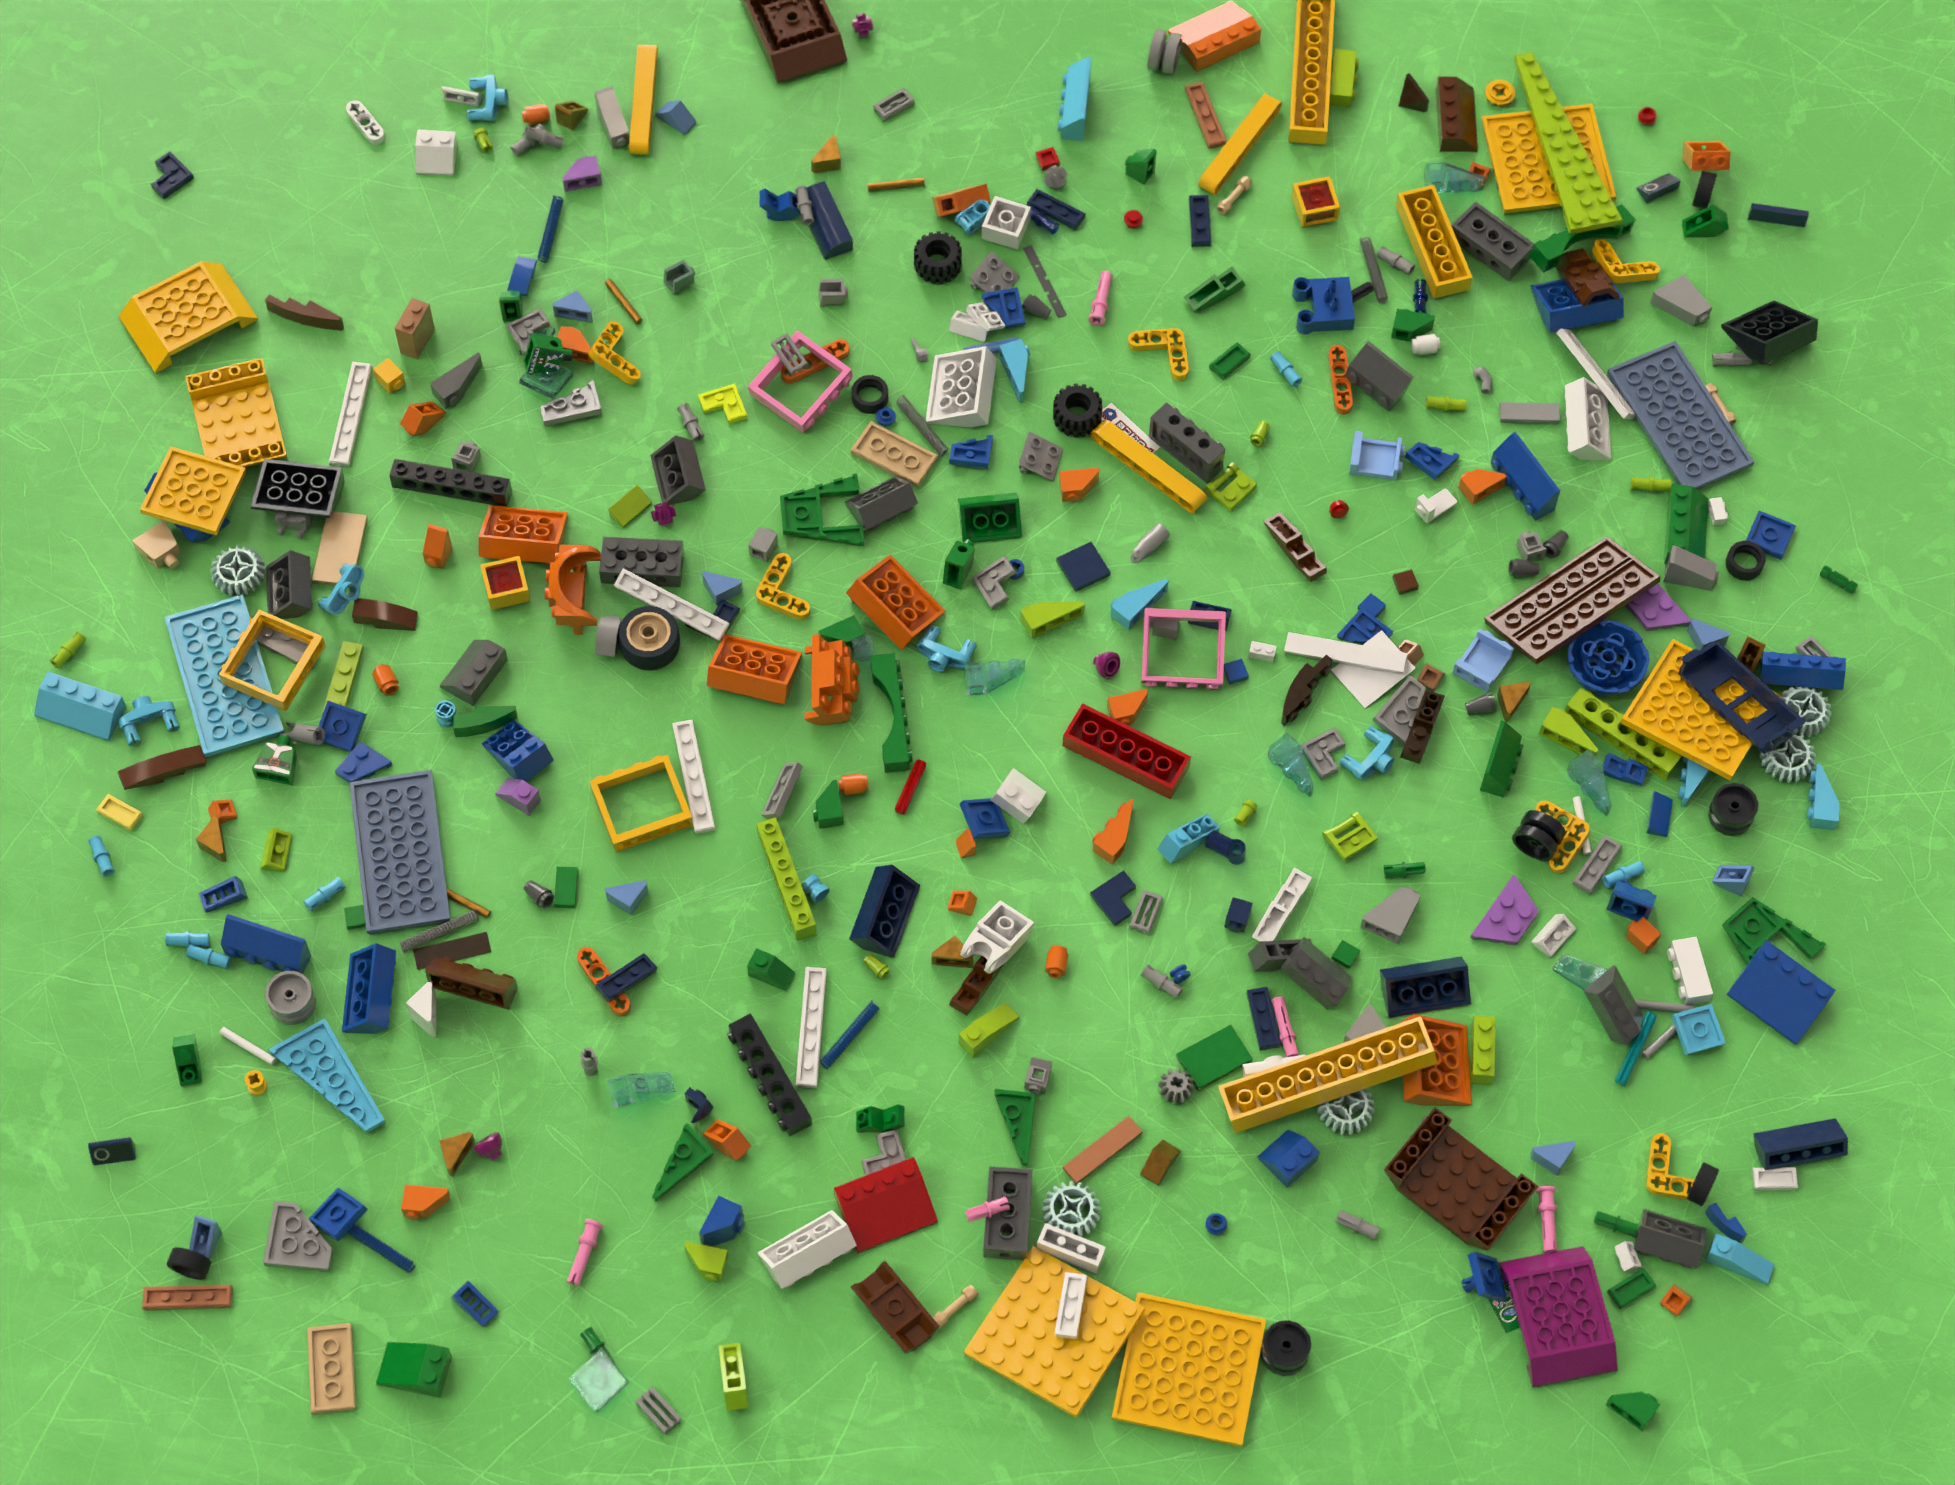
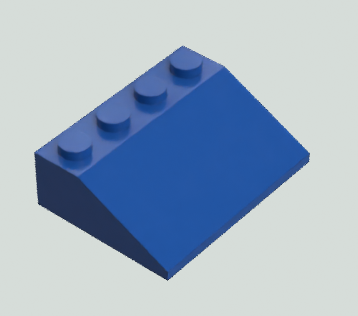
M1564 279L1531 285V291L1541 318L1549 332H1558L1561 328L1576 329L1580 326L1596 325L1600 322L1624 318V297L1614 284L1613 287L1620 295V299H1615L1609 293L1594 296L1585 307L1580 304Z
M1766 940L1757 949L1726 995L1796 1045L1836 990Z

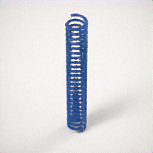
M555 195L552 199L537 256L541 262H547L543 260L549 259L558 219L564 199L559 196L555 197Z
M873 1000L867 1005V1008L862 1010V1013L852 1022L848 1030L839 1037V1040L835 1042V1045L831 1047L829 1052L822 1057L820 1063L825 1069L831 1067V1064L850 1045V1042L854 1040L858 1032L863 1030L862 1027L867 1025L866 1022H869L873 1015L877 1013L879 1007L873 1003Z
M354 1224L347 1232L351 1237L354 1236L362 1244L370 1247L373 1251L382 1255V1257L384 1256V1258H387L396 1266L398 1265L407 1273L415 1268L416 1265L411 1268L413 1261L408 1259V1257L405 1258V1255L402 1256L394 1248L391 1249V1246L388 1247L383 1241L377 1240V1237L374 1238L372 1234H369L366 1230L363 1231V1228L361 1229L358 1225Z

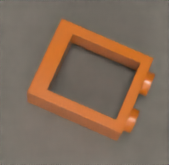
M1684 141L1683 161L1691 171L1729 170L1731 151L1722 141Z

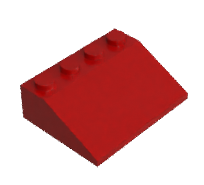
M915 1157L834 1187L835 1199L857 1245L855 1247L857 1253L938 1222Z

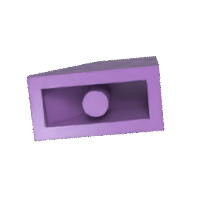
M586 156L575 161L562 178L565 192L602 185L596 156Z
M507 778L495 793L496 796L528 816L541 801L539 790L522 779Z

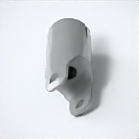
M1159 523L1154 526L1133 550L1131 561L1138 563L1142 558L1152 554L1170 536L1168 530Z
M286 722V724L293 728V730L288 734H280L290 737L292 741L315 745L322 744L325 738V731L322 727Z

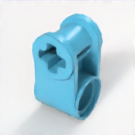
M985 200L976 201L973 205L961 211L955 217L954 222L964 229L966 235L973 234L982 227L990 208L989 203Z

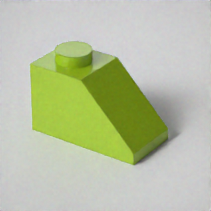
M685 1241V1252L700 1276L710 1282L722 1281L729 1257L728 1250Z

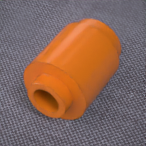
M537 104L524 107V111L521 112L523 122H527L528 126L545 123L546 120H550L547 105Z
M384 664L377 666L372 676L379 690L384 695H392L397 692L399 682L391 667Z
M866 774L841 776L842 780H838L839 791L844 792V796L862 794L864 791L869 790Z
M1054 945L1048 951L1045 972L1052 978H1060L1066 974L1068 953L1065 947Z

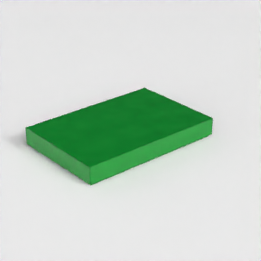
M1232 1025L1219 1030L1176 1054L1179 1062L1185 1071L1188 1072V1076L1193 1077V1084L1197 1090L1241 1068L1243 1064L1253 1061L1252 1056Z

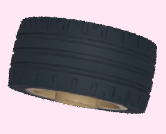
M644 606L634 609L625 616L620 624L619 643L621 652L628 663L638 669L651 671L665 667L674 660L679 651L680 635L675 619L668 611L657 606Z

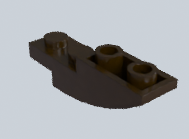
M1327 654L1314 667L1306 663L1294 678L1283 707L1281 721L1283 726L1289 721L1293 722L1297 718L1298 712L1310 705L1312 690L1317 687L1322 677H1327L1332 671L1333 659Z
M1425 690L1400 758L1420 764L1444 701V695Z

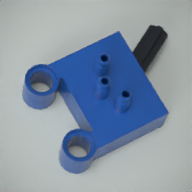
M1299 277L1295 279L1292 291L1293 299L1298 302H1304L1311 297L1312 311L1302 310L1299 312L1296 324L1297 331L1306 335L1318 331L1353 330L1355 322L1353 303L1373 292V284L1366 282L1351 291L1349 277L1317 279Z

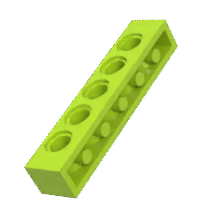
M1580 687L1567 704L1565 711L1577 723L1634 761L1647 766L1649 771L1664 781L1668 779L1679 765L1682 755L1621 724L1620 722L1625 714L1612 709L1607 702L1600 701L1590 691H1585ZM1587 709H1592L1594 712H1589ZM1603 720H1609L1611 723H1606ZM1620 731H1625V732H1627L1628 734H1627V735L1622 734ZM1637 742H1641V743H1643L1645 746H1641V745H1639ZM1654 754H1660L1662 757H1657Z
M777 818L756 823L759 840L796 940L817 935L816 923Z

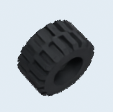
M937 231L935 234L929 232L928 236H922V240L918 239L917 245L914 247V265L920 278L923 277V280L926 282L930 280L932 284H935V282L943 284V281L948 283L951 281V278L955 279L962 267V248L959 241H955V237L953 235L949 236V233L941 234V231ZM933 255H943L946 257V259L941 261H935L930 259L929 257Z
M1078 383L1072 387L1067 385L1066 389L1062 388L1059 390V394H1056L1053 404V420L1055 426H1059V431H1065V435L1069 436L1072 434L1076 438L1077 435L1086 437V433L1090 435L1093 429L1101 423L1103 405L1102 399L1099 398V393L1097 391L1094 392L1092 387L1087 388L1085 384L1078 386ZM1072 407H1082L1087 412L1073 414L1069 409Z

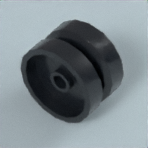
M1730 783L1720 787L1709 807L1708 817L1711 825L1724 835L1736 836L1743 834L1750 828L1757 814L1759 804L1757 797L1750 788L1743 784Z
M1530 810L1523 816L1520 823L1521 826L1517 827L1512 836V841L1524 854L1540 861H1549L1556 853L1557 846L1561 844L1566 832L1560 822L1552 816L1540 811Z
M1290 1320L1278 1321L1265 1332L1261 1347L1262 1361L1275 1374L1288 1376L1298 1373L1307 1364L1311 1349L1310 1335L1297 1322Z

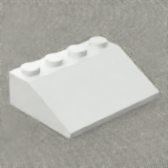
M986 346L935 356L926 415L927 424L970 428L988 425L997 358Z

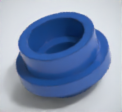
M888 407L879 409L876 414L877 422L885 427L892 425L896 419L894 410Z
M1211 1214L1206 1219V1229L1213 1235H1220L1227 1228V1220L1221 1214ZM1218 1222L1220 1227L1215 1228L1212 1223Z

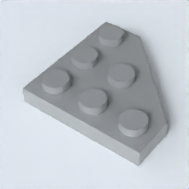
M275 1201L264 1256V1265L329 1272L333 1254L330 1245L324 1240L296 1203Z

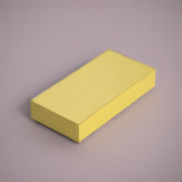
M107 794L96 809L97 813L129 831L133 830L143 816L142 812L110 794Z

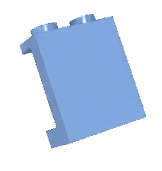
M1355 431L1349 474L1396 481L1397 473L1401 474L1403 462H1399V458L1404 455L1405 445H1401L1402 438L1398 437L1397 442L1362 438L1363 432Z
M1479 629L1475 639L1462 658L1456 661L1453 674L1488 693L1512 658L1514 648L1508 642L1495 638L1490 632Z

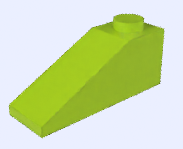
M1038 602L1033 605L1029 604L1020 611V621L1032 639L1084 615L1085 604L1084 602Z
M1552 706L1541 726L1539 734L1594 762L1598 748L1571 715L1567 714L1563 709H1557Z
M1003 1003L973 1021L960 1032L959 1044L974 1058L1015 1023L1019 1016L1006 1003Z
M740 1343L720 1345L718 1347L726 1409L731 1411L749 1408Z

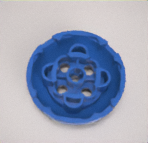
M1603 620L1570 642L1567 659L1571 674L1583 688L1597 695L1617 696L1631 691L1642 681L1648 669L1649 653L1642 642L1641 636L1632 628L1616 621ZM1604 649L1601 654L1597 652V650ZM1617 656H1620L1623 661H1617Z

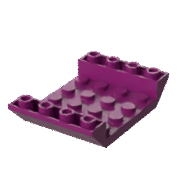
M1583 1246L1499 1262L1504 1284L1508 1283L1527 1352L1529 1360L1527 1370L1532 1387L1618 1370L1616 1343L1591 1257Z

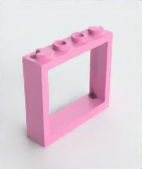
M797 330L791 337L796 347L800 349L803 346L837 370L840 373L839 376L802 418L763 391L784 366L777 354L748 385L749 395L804 434L810 426H814L819 415L822 416L827 411L828 405L838 399L840 391L844 387L849 386L853 376L851 368ZM786 342V343H785L786 347L789 349V351L791 352V354L794 356V354H795L794 351L791 349V347L789 346V344ZM781 348L780 350L782 351L786 359L789 361L790 359L788 358L784 350Z
M1145 608L1141 683H1145V686L1148 687L1166 684V687L1169 688L1186 685V688L1197 689L1198 685L1206 686V689L1212 690L1222 686L1226 612ZM1150 619L1218 622L1216 679L1148 676Z

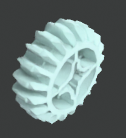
M236 545L235 549L229 546L227 552L221 550V556L216 555V561H212L211 578L216 588L221 589L223 594L228 592L232 596L236 593L238 596L244 592L245 595H248L249 590L255 592L254 586L260 587V581L264 580L266 569L263 559L258 552L255 553L253 548L248 550L246 545L242 549L238 545Z
M1796 686L1795 689L1790 687L1788 691H1784L1781 697H1779L1794 712L1805 719V723L1800 726L1798 731L1799 736L1806 734L1809 738L1812 733L1816 736L1819 734V731H1823L1826 725L1829 724V719L1832 715V711H1830L1831 704L1827 703L1828 697H1822V691L1817 693L1815 688L1810 690L1808 687L1803 689L1800 686ZM1804 707H1806L1805 712L1803 713V715H1801Z
M1795 734L1781 744L1783 745L1782 749L1772 750L1765 755L1761 752L1759 756L1760 760H1762L1761 767H1766V773H1772V779L1776 776L1779 777V782L1783 779H1786L1787 783L1791 782L1792 779L1797 782L1800 778H1806V775L1810 774L1812 767L1815 765L1814 759L1816 757V753L1813 752L1814 746H1809L1810 739L1803 740V734L1800 736ZM1798 762H1803L1801 765H1799V766H1797V767H1792L1793 764H1798Z
M1365 1088L1350 1094L1357 1099L1351 1098L1348 1094L1340 1097L1333 1104H1329V1101L1319 1104L1318 1106L1320 1107H1318L1317 1113L1322 1114L1320 1120L1326 1121V1128L1333 1126V1133L1337 1129L1340 1130L1341 1135L1344 1134L1345 1130L1348 1131L1349 1135H1352L1353 1129L1359 1133L1361 1127L1366 1128L1367 1122H1371L1373 1118L1371 1115L1374 1114L1375 1109L1372 1106H1374L1375 1102L1370 1099L1372 1096L1371 1092L1365 1093L1367 1089ZM1343 1102H1344L1345 1105H1347V1107H1349L1348 1112H1347V1109H1345L1344 1107H1342ZM1363 1109V1112L1360 1116H1358L1355 1119H1351L1352 1113L1358 1112V1110Z
M1070 1181L1067 1187L1062 1182L1061 1189L1054 1186V1193L1049 1191L1047 1193L1049 1199H1044L1043 1204L1045 1207L1042 1208V1212L1045 1213L1044 1221H1049V1225L1072 1234H1077L1082 1237V1231L1089 1234L1090 1228L1094 1229L1096 1227L1095 1222L1100 1219L1098 1215L1101 1212V1208L1098 1207L1100 1201L1099 1199H1094L1096 1193H1089V1186L1082 1189L1081 1182L1077 1184V1187L1073 1186V1181ZM1068 1196L1078 1197V1199H1071ZM1060 1200L1063 1209L1056 1216L1054 1206ZM1087 1204L1089 1208V1214L1083 1220L1080 1211L1083 1210V1206ZM1066 1221H1073L1075 1224H1068V1223H1065V1222H1066Z

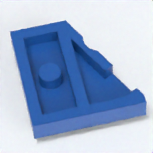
M1018 287L981 294L984 303L992 312H997L1005 324V328L1025 325Z
M987 435V439L980 441L971 439L967 442L952 444L949 464L988 469L993 435Z
M1418 442L1406 452L1405 458L1436 480L1458 460L1460 455L1457 453H1453V455L1442 452L1441 448L1430 447L1427 444Z
M1362 607L1337 634V638L1363 645L1380 631H1383L1388 638L1393 635V631Z
M360 741L335 770V774L348 783L361 781L365 777L374 775L377 770L391 767L392 762Z

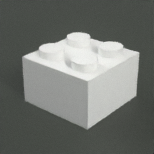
M995 196L982 225V239L1018 250L1030 222L1031 207Z

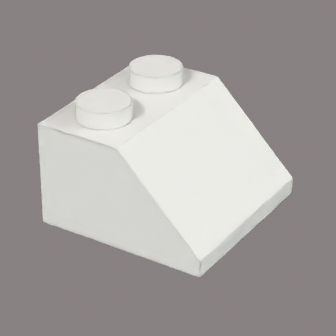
M418 130L415 145L416 174L454 176L458 148L456 132Z
M1013 768L990 800L1024 824L1035 811L1046 791Z

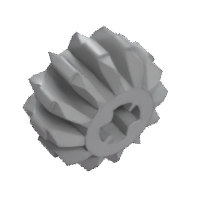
M1178 1067L1175 1073L1172 1069H1169L1168 1075L1164 1073L1161 1075L1162 1080L1158 1083V1087L1161 1088L1159 1093L1160 1095H1165L1164 1100L1166 1102L1173 1099L1172 1103L1174 1105L1177 1103V1100L1183 1104L1185 1103V1098H1191V1092L1195 1088L1192 1085L1194 1079L1193 1077H1187V1071L1180 1073V1068Z

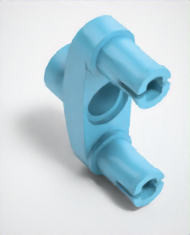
M494 75L469 78L470 90L486 89V107L468 109V120L495 121L499 106L508 105L507 89H498Z
M343 564L342 567L344 568H340L342 577L329 598L322 597L320 599L323 602L319 601L318 607L326 610L327 613L337 615L343 611L350 601L356 600L360 595L359 586L364 578V570L361 566ZM349 587L350 591L346 595V589Z
M929 625L925 635L919 639L916 645L917 649L929 658V667L937 672L944 671L946 666L957 669L967 668L977 644L972 641L969 645L970 640L967 639L960 652L934 642L941 631L937 626L934 628V625Z
M149 696L136 698L132 702L134 710L118 720L120 729L124 731L129 746L134 745L132 737H134L136 744L141 742L135 726L158 717H163L168 732H173L172 723L175 731L180 728L174 713L176 709L173 702L162 701L152 703Z
M1372 725L1365 731L1364 736L1378 745L1368 757L1360 763L1348 754H1345L1344 758L1340 761V765L1354 773L1353 775L1359 780L1366 779L1376 770L1386 774L1394 763V758L1388 755L1392 749L1394 737L1387 733H1382Z

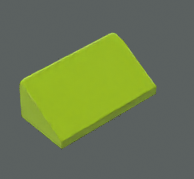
M636 485L609 508V516L624 528L651 505L652 502L643 490Z
M274 827L268 831L260 869L285 871L292 833Z

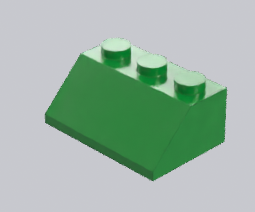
M1017 492L958 499L963 541L968 539L972 542L1022 537L1020 504Z
M1501 720L1480 788V791L1504 797L1505 791H1510L1513 780L1509 779L1510 774H1515L1518 766L1515 758L1516 756H1521L1524 746L1520 744L1522 736L1505 721Z

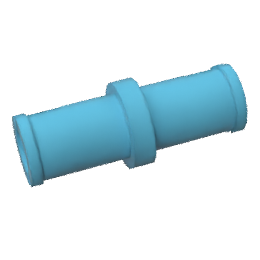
M1279 351L1272 354L1270 360L1277 366L1281 376H1285L1292 387L1298 386L1302 382V378L1293 369L1292 363L1287 362Z
M100 836L91 837L88 842L94 853L93 859L98 863L101 874L104 877L112 875L115 870L112 867L109 851L105 849L102 838Z
M1637 861L1627 867L1621 866L1617 871L1602 876V881L1606 888H1610L1616 885L1617 880L1628 882L1630 878L1645 873L1643 864Z
M336 877L335 880L325 887H319L315 894L303 902L306 903L305 906L309 911H313L323 902L330 901L333 895L345 888V885L339 877Z
M185 931V933H166L165 936L166 946H185V948H188L190 944L193 946H209V933H190V931Z
M192 944L189 945L186 953L188 958L202 961L205 965L212 964L224 969H228L231 961L230 956L216 953L210 948L206 950L196 947Z

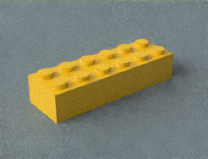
M1435 185L1398 193L1396 208L1433 299L1470 290L1473 277Z

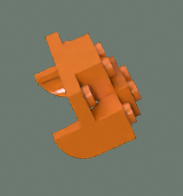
M559 545V552L555 553V562H550V570H546V582H549V588H545V600H548L549 607H552V618H555L556 625H570V627H573L574 635H582L583 626H597V618L584 611L587 562L601 561V553L598 549L587 545Z
M820 634L812 635V646L805 647V654L812 655V709L814 711L806 712L805 720L816 725H829L850 721L852 704L857 701V693L860 692L857 677L860 673L859 666L852 659L851 648L843 640L827 642Z

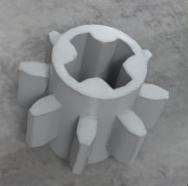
M1054 165L1045 171L1044 182L1048 188L1052 186L1057 189L1067 182L1065 179L1067 172L1063 167L1059 168Z

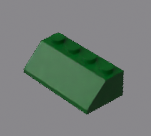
M1671 485L1667 505L1664 564L1667 563L1673 545L1705 559L1708 498L1693 486Z

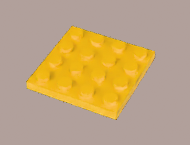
M170 446L140 508V512L157 519L217 535L246 474V468Z

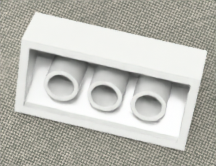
M1585 377L1565 385V414L1567 417L1566 431L1568 434L1567 448L1569 453L1580 460H1611L1607 397L1597 385Z
M831 1210L758 1252V1255L773 1280L783 1289L792 1286L798 1279L811 1275L817 1268L830 1264L836 1257L849 1253L857 1245L848 1225Z

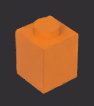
M1642 917L1638 922L1634 920L1628 926L1626 939L1641 953L1646 954L1659 941L1662 933Z

